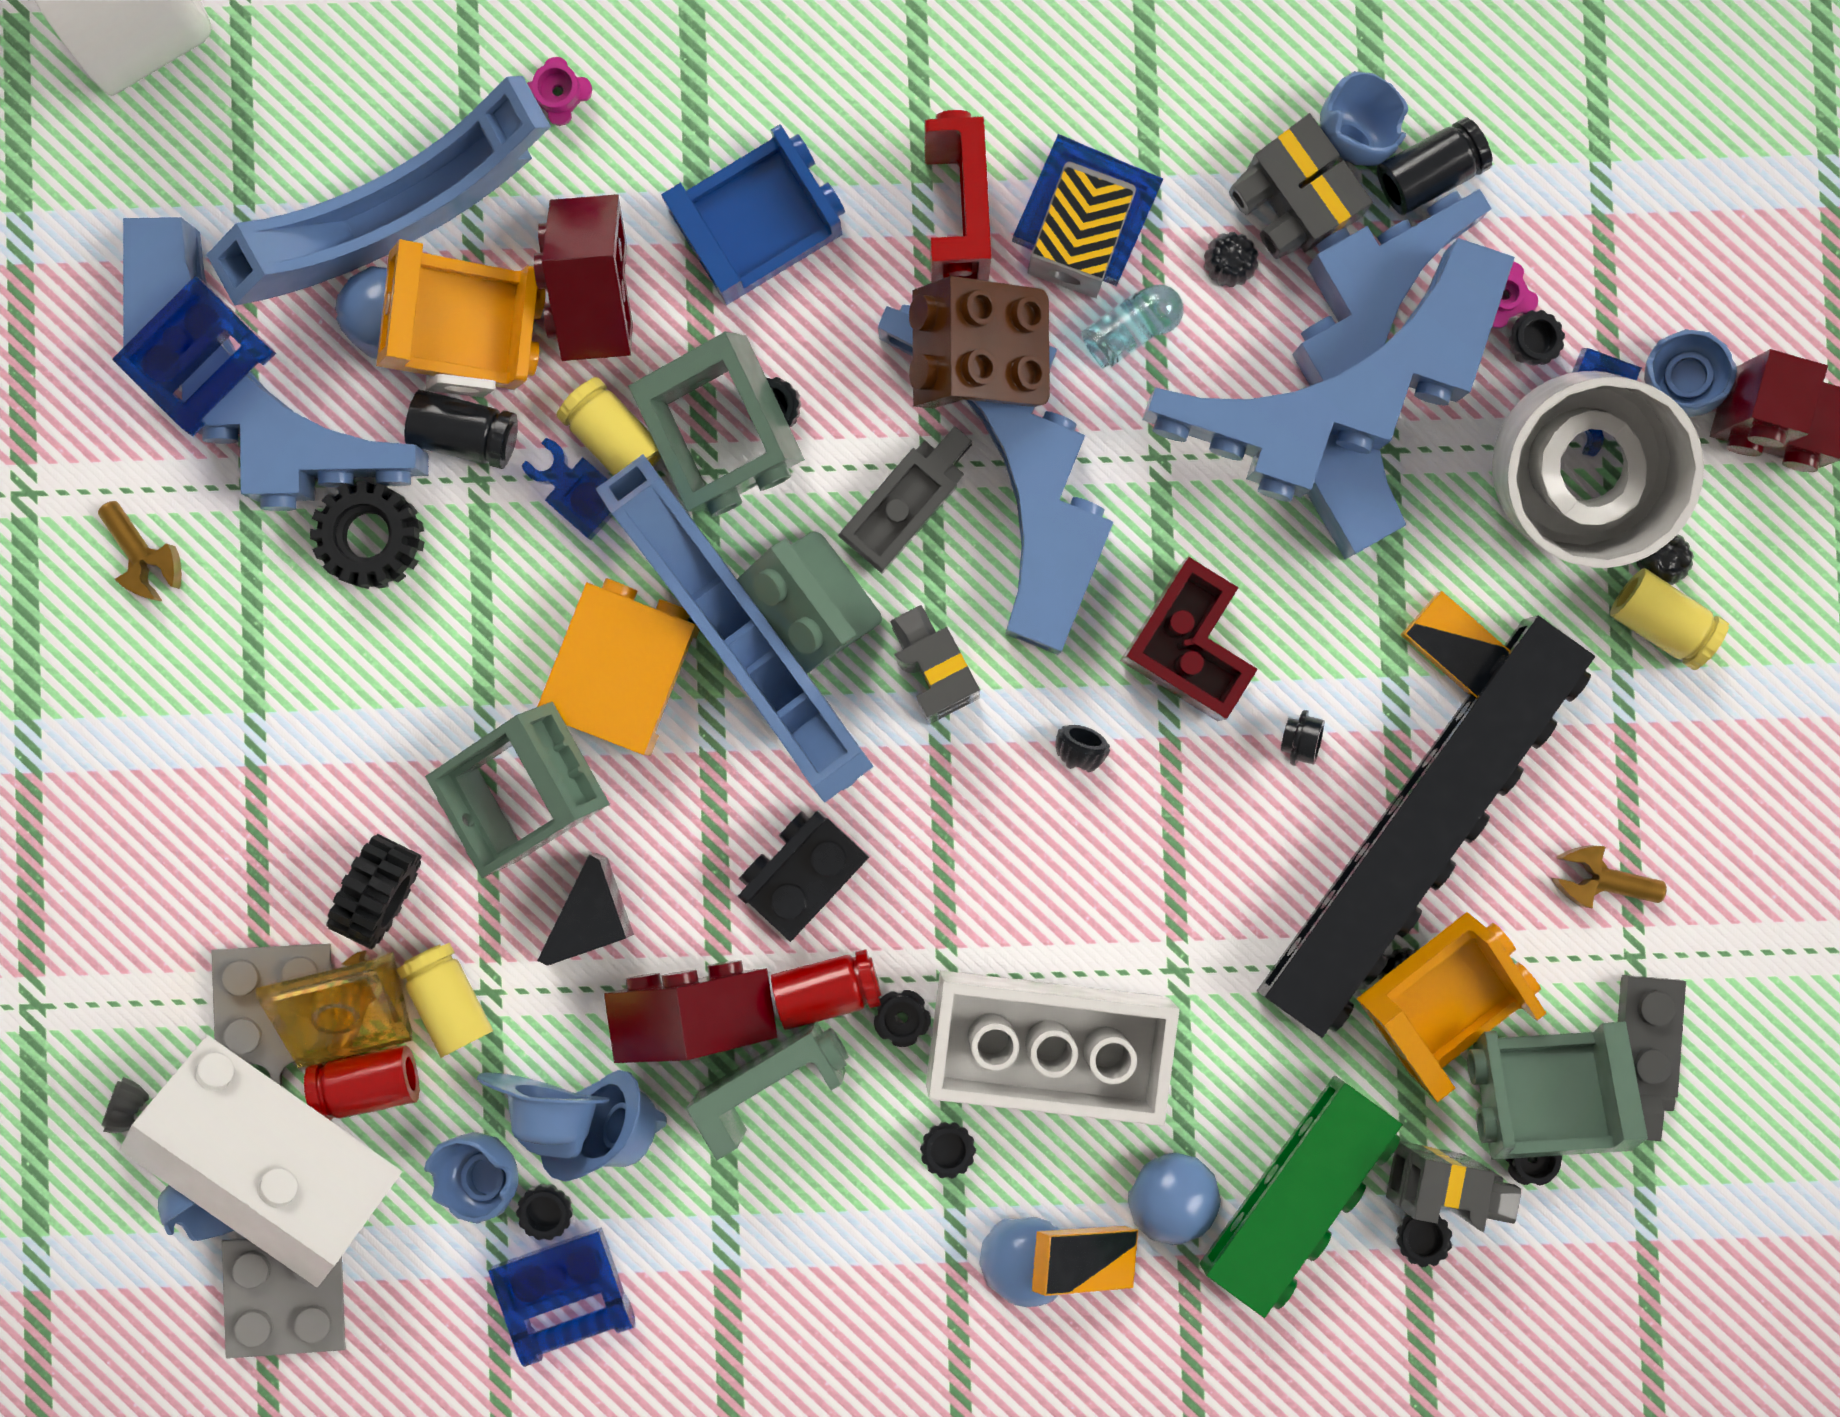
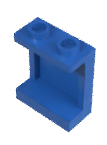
M781 124L770 129L772 138L687 191L680 182L661 194L667 210L726 306L843 235L839 216L845 213V209L840 199L828 182L822 186L818 185L808 169L815 165V161L805 142L799 134L789 138Z

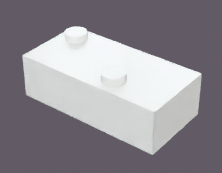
M940 970L926 1078L928 1097L930 1100L1165 1126L1180 1009L1169 997Z
M209 1035L202 1040L134 1121L119 1149L120 1152L317 1288L339 1261L403 1172Z

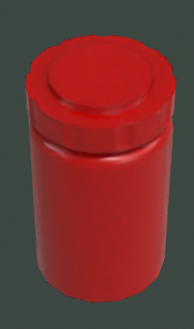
M867 949L856 951L855 957L843 955L771 974L773 994L784 1030L860 1011L867 1004L869 1008L881 1006L880 996L882 994L873 959L869 957Z
M406 1045L329 1061L325 1065L322 1063L307 1066L304 1074V1092L307 1105L330 1121L333 1118L342 1119L417 1103L419 1099L418 1070L412 1051Z

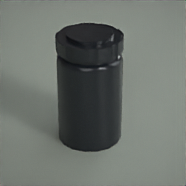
M1464 117L1453 123L1452 127L1444 128L1377 165V176L1381 189L1390 205L1397 213L1404 216L1470 180L1475 175H1480L1492 168L1493 157L1489 143L1479 126L1472 119Z
M419 389L414 394L407 412L404 429L405 443L480 464L489 462V465L492 467L504 469L513 454L517 440V414L505 410L500 413L496 408Z

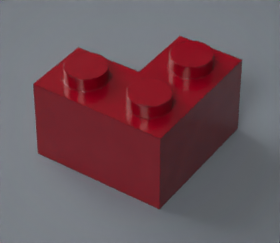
M619 194L549 200L547 223L538 224L540 253L534 254V274L537 288L539 290L547 289L550 304L544 305V323L548 339H557L561 361L631 356L633 320L625 279L627 241Z
M1769 349L1737 366V376L1729 396L1716 409L1709 437L1727 442L1726 449L1740 455L1758 457L1764 452L1783 458L1782 465L1789 469L1801 472H1817L1818 468L1840 461V387L1824 382L1828 365Z
M1188 556L1175 571L1120 661L1217 722L1226 720L1258 670L1208 638L1239 587Z
M734 960L707 965L709 976L698 978L697 970L679 971L664 975L649 973L625 978L627 989L604 993L614 1063L687 1061L778 1038L767 968L743 970L742 960Z

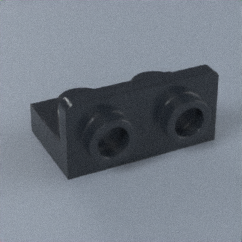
M817 810L810 818L801 811L779 834V837L786 843L771 860L762 853L739 877V880L746 887L737 897L745 904L749 903L789 942L802 931L870 857L820 810Z

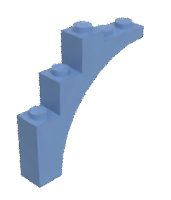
M1480 189L1463 199L1458 191L1447 195L1427 209L1431 217L1413 227L1408 219L1394 225L1377 237L1381 244L1380 246L1368 226L1350 235L1347 228H1343L1316 245L1319 253L1307 269L1338 323H1335L1333 318L1328 316L1301 333L1304 342L1299 345L1292 356L1310 386L1340 375L1378 351L1385 344L1398 308L1422 269L1443 247L1475 226L1492 209ZM1330 434L1312 490L1307 495L1340 553L1346 560L1406 526V523L1387 483L1380 450L1372 448L1369 454L1354 452L1337 445L1336 440L1338 436Z
M182 217L123 218V357L142 366L145 374L153 376L181 375L182 367V426L201 434L202 441L216 444L237 443L238 434H240L242 495L260 502V509L293 511L296 510V501H315V478H318V485L324 487H339L345 483L354 486V477H376V482L384 486L411 485L412 476H429V455L417 445L368 441L326 429L294 412L264 387L239 357L217 317L204 273L200 231Z
M1457 238L1444 252L1426 294L1402 328L1378 351L1340 375L1295 392L1254 399L1199 398L1155 388L1149 398L1142 420L1154 424L1152 431L1170 440L1186 442L1188 436L1209 442L1210 452L1227 459L1242 461L1244 454L1251 456L1253 459L1246 480L1258 483L1257 491L1259 493L1286 502H1291L1293 495L1302 498L1312 490L1330 434L1338 436L1336 440L1337 445L1354 452L1369 454L1372 448L1380 450L1392 440L1409 387L1416 389L1414 396L1418 399L1442 406L1449 405L1450 401L1458 402L1471 392L1515 257Z
M902 305L900 311L886 306L878 325L879 339L913 356V328L909 322L910 305ZM1049 346L1050 369L1057 349ZM964 400L980 418L1000 453L1017 502L1021 537L1018 592L1005 634L1059 655L1063 650L1114 522L1102 517L1105 509L1093 502L1078 497H1073L1070 504L1060 500L1085 435L1075 431L1077 424L1074 421L1057 413L1046 411L1043 418L1032 414L1035 407Z
M642 454L596 488L611 514L715 649L823 802H827L841 790L849 788L860 776L874 766L844 726L826 698L788 650L718 552L645 455Z

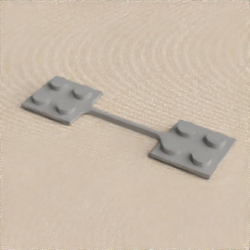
M331 943L211 950L214 1039L247 1063L263 1066L269 1072L271 1079L280 1086H282V1072L288 1064L297 1061L334 1059L329 1055V1049L334 1037L332 984L328 983L332 975ZM246 1238L221 1241L226 1359L346 1349L342 1256L317 1288Z

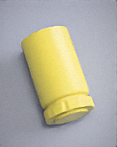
M599 377L591 378L581 384L564 400L557 411L556 417L565 426L569 425L570 431L613 476L642 454L645 455L653 467L661 459V455L647 428L611 391L606 390L607 386Z
M1646 568L1638 571L1628 581L1610 610L1612 618L1672 657L1682 659V663L1692 670L1699 669L1713 657L1724 641L1729 629L1727 621L1719 616L1713 617V613Z
M450 943L434 946L403 962L404 965L396 969L401 980L405 978L407 980L406 990L440 1058L493 1032L459 961L451 956L455 952Z

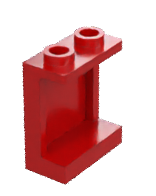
M965 110L943 111L936 114V119L924 121L925 164H957L959 166L963 236L931 238V283L949 276L989 281L992 257L984 116L971 117V113Z

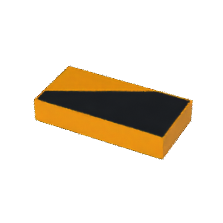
M1443 591L1437 592L1401 633L1405 640L1468 695L1473 694L1476 698L1492 677L1490 670L1502 655L1507 656L1510 652L1507 647Z
M1124 1225L1037 1231L1032 1291L1044 1296L1133 1288L1138 1230Z

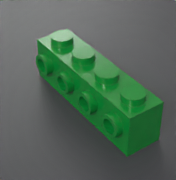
M1334 1075L1199 1263L1205 1275L1264 1319L1273 1307L1277 1310L1282 1308L1296 1289L1297 1280L1294 1277L1307 1259L1310 1261L1316 1260L1327 1247L1332 1236L1328 1229L1340 1212L1349 1213L1362 1198L1366 1189V1184L1363 1183V1180L1375 1163L1380 1166L1383 1165L1397 1149L1400 1142V1137L1397 1133L1403 1124Z

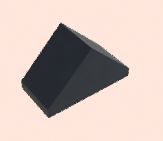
M599 853L588 855L537 960L538 962L549 966L634 935L607 857Z

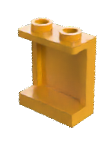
M399 239L389 251L376 366L430 376L447 374L496 381V387L515 390L525 383L528 376H534L539 360V343L532 341L534 319L539 320L542 316L546 295L545 289L539 290L537 288L534 267L527 265L521 271H514L422 253L423 243Z
M605 578L602 588L586 582L537 707L553 702L567 726L636 753L651 756L659 737L656 734L657 728L692 639H697L700 629L696 624L688 622L690 616L683 607L659 599L656 609L634 601L638 590Z
M1468 912L1459 917L1356 998L1408 1074L1437 1103L1456 1089L1442 1068L1477 1042V1039L1483 1032L1491 1031L1518 1009L1525 1010L1536 1021L1547 1014L1535 996L1541 990L1539 983L1521 963L1517 962L1515 964L1510 957L1516 951V948L1509 937L1495 923L1485 927Z

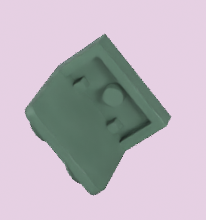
M811 532L792 544L786 538L770 547L737 579L806 674L872 631L882 621L880 611L826 538L819 532Z

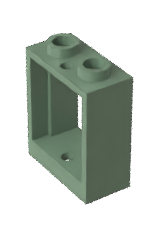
M725 331L628 386L687 512L709 511L711 517L726 513L743 503L740 494L757 485L760 491H764L785 482L791 477L789 468L805 460L746 335ZM729 371L767 453L705 485L668 404Z
M553 702L515 715L425 776L481 878L520 861L610 805ZM511 746L516 751L553 818L519 841L478 769ZM462 817L466 819L468 826L463 822Z

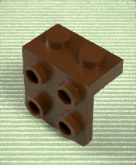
M949 276L912 290L909 322L913 328V360L909 369V379L913 387V407L933 409L961 400L1030 407L1041 406L1048 402L1050 397L1049 298L1044 290Z

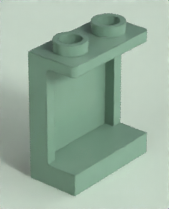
M1626 1021L1602 1023L1594 1032L1498 1038L1496 1031H1487L1481 1034L1477 1042L1473 1044V1049L1468 1051L1467 1067L1469 1078L1473 1085H1479L1483 1106L1478 1107L1476 1113L1477 1131L1480 1141L1489 1144L1491 1160L1632 1151L1648 1139Z
M818 1022L812 1023L700 1090L688 1104L686 1110L717 1161L737 1149L747 1131L734 1107L810 1062L816 1065L829 1089L832 1091L842 1085L846 1072L844 1066L847 1065L845 1060L849 1058L848 1053L832 1028L823 1032Z

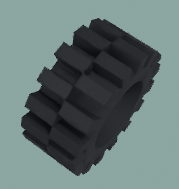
M356 481V486H350L345 483L337 487L340 493L336 496L328 493L321 500L326 504L322 512L315 509L312 519L318 521L317 529H310V539L317 542V548L312 549L316 559L324 562L325 565L322 567L329 574L338 577V580L366 589L376 587L380 589L389 587L388 582L390 581L400 582L406 578L403 572L408 567L414 569L419 561L414 559L417 550L423 552L425 542L419 539V532H424L423 523L416 518L417 510L411 503L405 500V497L377 482L375 485L368 481ZM364 514L379 515L386 522L389 531L386 546L380 553L372 557L357 556L351 550L347 541L349 526L357 517Z
M380 834L372 836L369 844L366 843L361 849L360 856H356L352 862V869L349 874H345L341 882V890L336 893L333 899L335 904L328 913L329 919L326 922L328 929L369 949L375 948L376 944H379L383 939L385 932H388L391 928L394 917L399 915L402 909L401 905L411 891L410 886L415 882L418 875L416 872L421 866L420 859L422 856Z

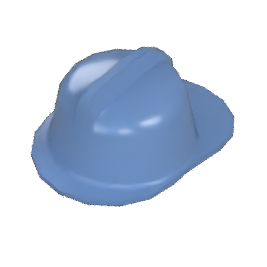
M621 1070L612 1072L600 1081L576 1092L579 1095L600 1096L610 1099L609 1103L596 1104L590 1130L583 1142L579 1155L574 1158L541 1156L543 1168L552 1178L567 1182L581 1178L601 1167H627L635 1164L647 1153L655 1133L666 1126L667 1117L655 1108L654 1103L645 1093L639 1090L638 1081L630 1072Z
M486 1072L478 1074L477 1077L481 1084L507 1094L511 1129L514 1137L529 1152L541 1156L574 1158L578 1156L582 1150L583 1142L589 1133L596 1104L609 1103L610 1100L600 1096L579 1095L548 1083L516 1075Z

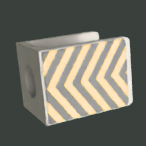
M1072 162L1065 163L1034 245L1027 274L1097 299L1134 198L1136 187L1133 184Z

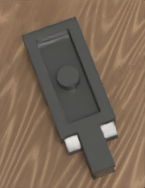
M954 426L936 448L932 447L925 440L917 449L912 448L841 530L838 536L883 574L957 488V483L964 476V473L955 465L970 449L972 440Z
M1622 975L1618 1022L1626 1021L1647 1130V1140L1661 1141L1664 1111H1674L1675 1097H1678L1686 981Z

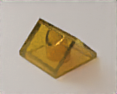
M394 952L279 979L256 988L258 1002L298 1068L412 1041V1028L399 974L396 970L397 965Z

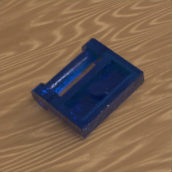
M195 276L112 360L176 424L194 437L206 425L203 418L258 363L265 366L277 353L203 280ZM232 336L241 346L183 402L174 392Z
M602 1227L493 1265L488 1270L517 1357L523 1367L542 1361L543 1354L609 1330L615 1329L617 1333H621L636 1327L632 1305L624 1292ZM600 1293L602 1294L606 1306L604 1308L537 1332L531 1326L529 1319Z

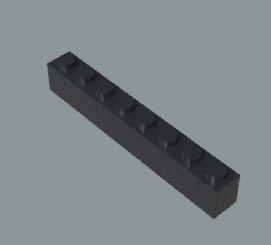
M1539 615L1523 619L1504 645L1510 650L1508 655H1502L1490 670L1492 677L1477 698L1473 694L1467 696L1256 990L1319 1037L1323 1038L1328 1030L1332 1032L1338 1031L1347 1021L1354 1009V1004L1349 1000L1362 982L1370 985L1379 976L1388 961V957L1383 954L1396 935L1401 938L1406 936L1419 920L1422 909L1417 907L1422 898L1430 887L1436 891L1447 881L1456 866V862L1451 858L1463 841L1467 843L1473 842L1483 831L1490 818V815L1485 812L1497 794L1505 796L1516 785L1524 771V768L1518 764L1531 746L1538 749L1551 736L1558 723L1552 717L1564 700L1572 702L1588 684L1591 674L1586 670L1596 656Z

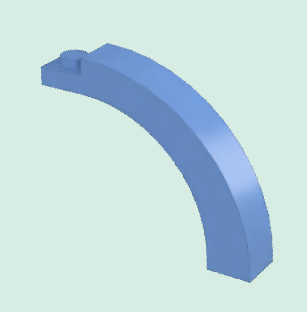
M508 76L459 124L405 163L358 188L325 202L275 217L236 223L206 255L234 306L285 295L336 278L388 255L399 239L413 242L472 207L502 185L532 159L528 148L551 126L524 77Z

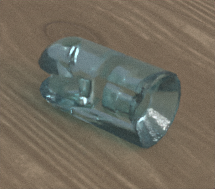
M1153 285L1140 292H1135L1081 332L1082 339L1102 369L1109 365L1112 367L1153 336L1166 334L1174 330L1181 322L1184 314L1182 299L1173 288L1166 285Z

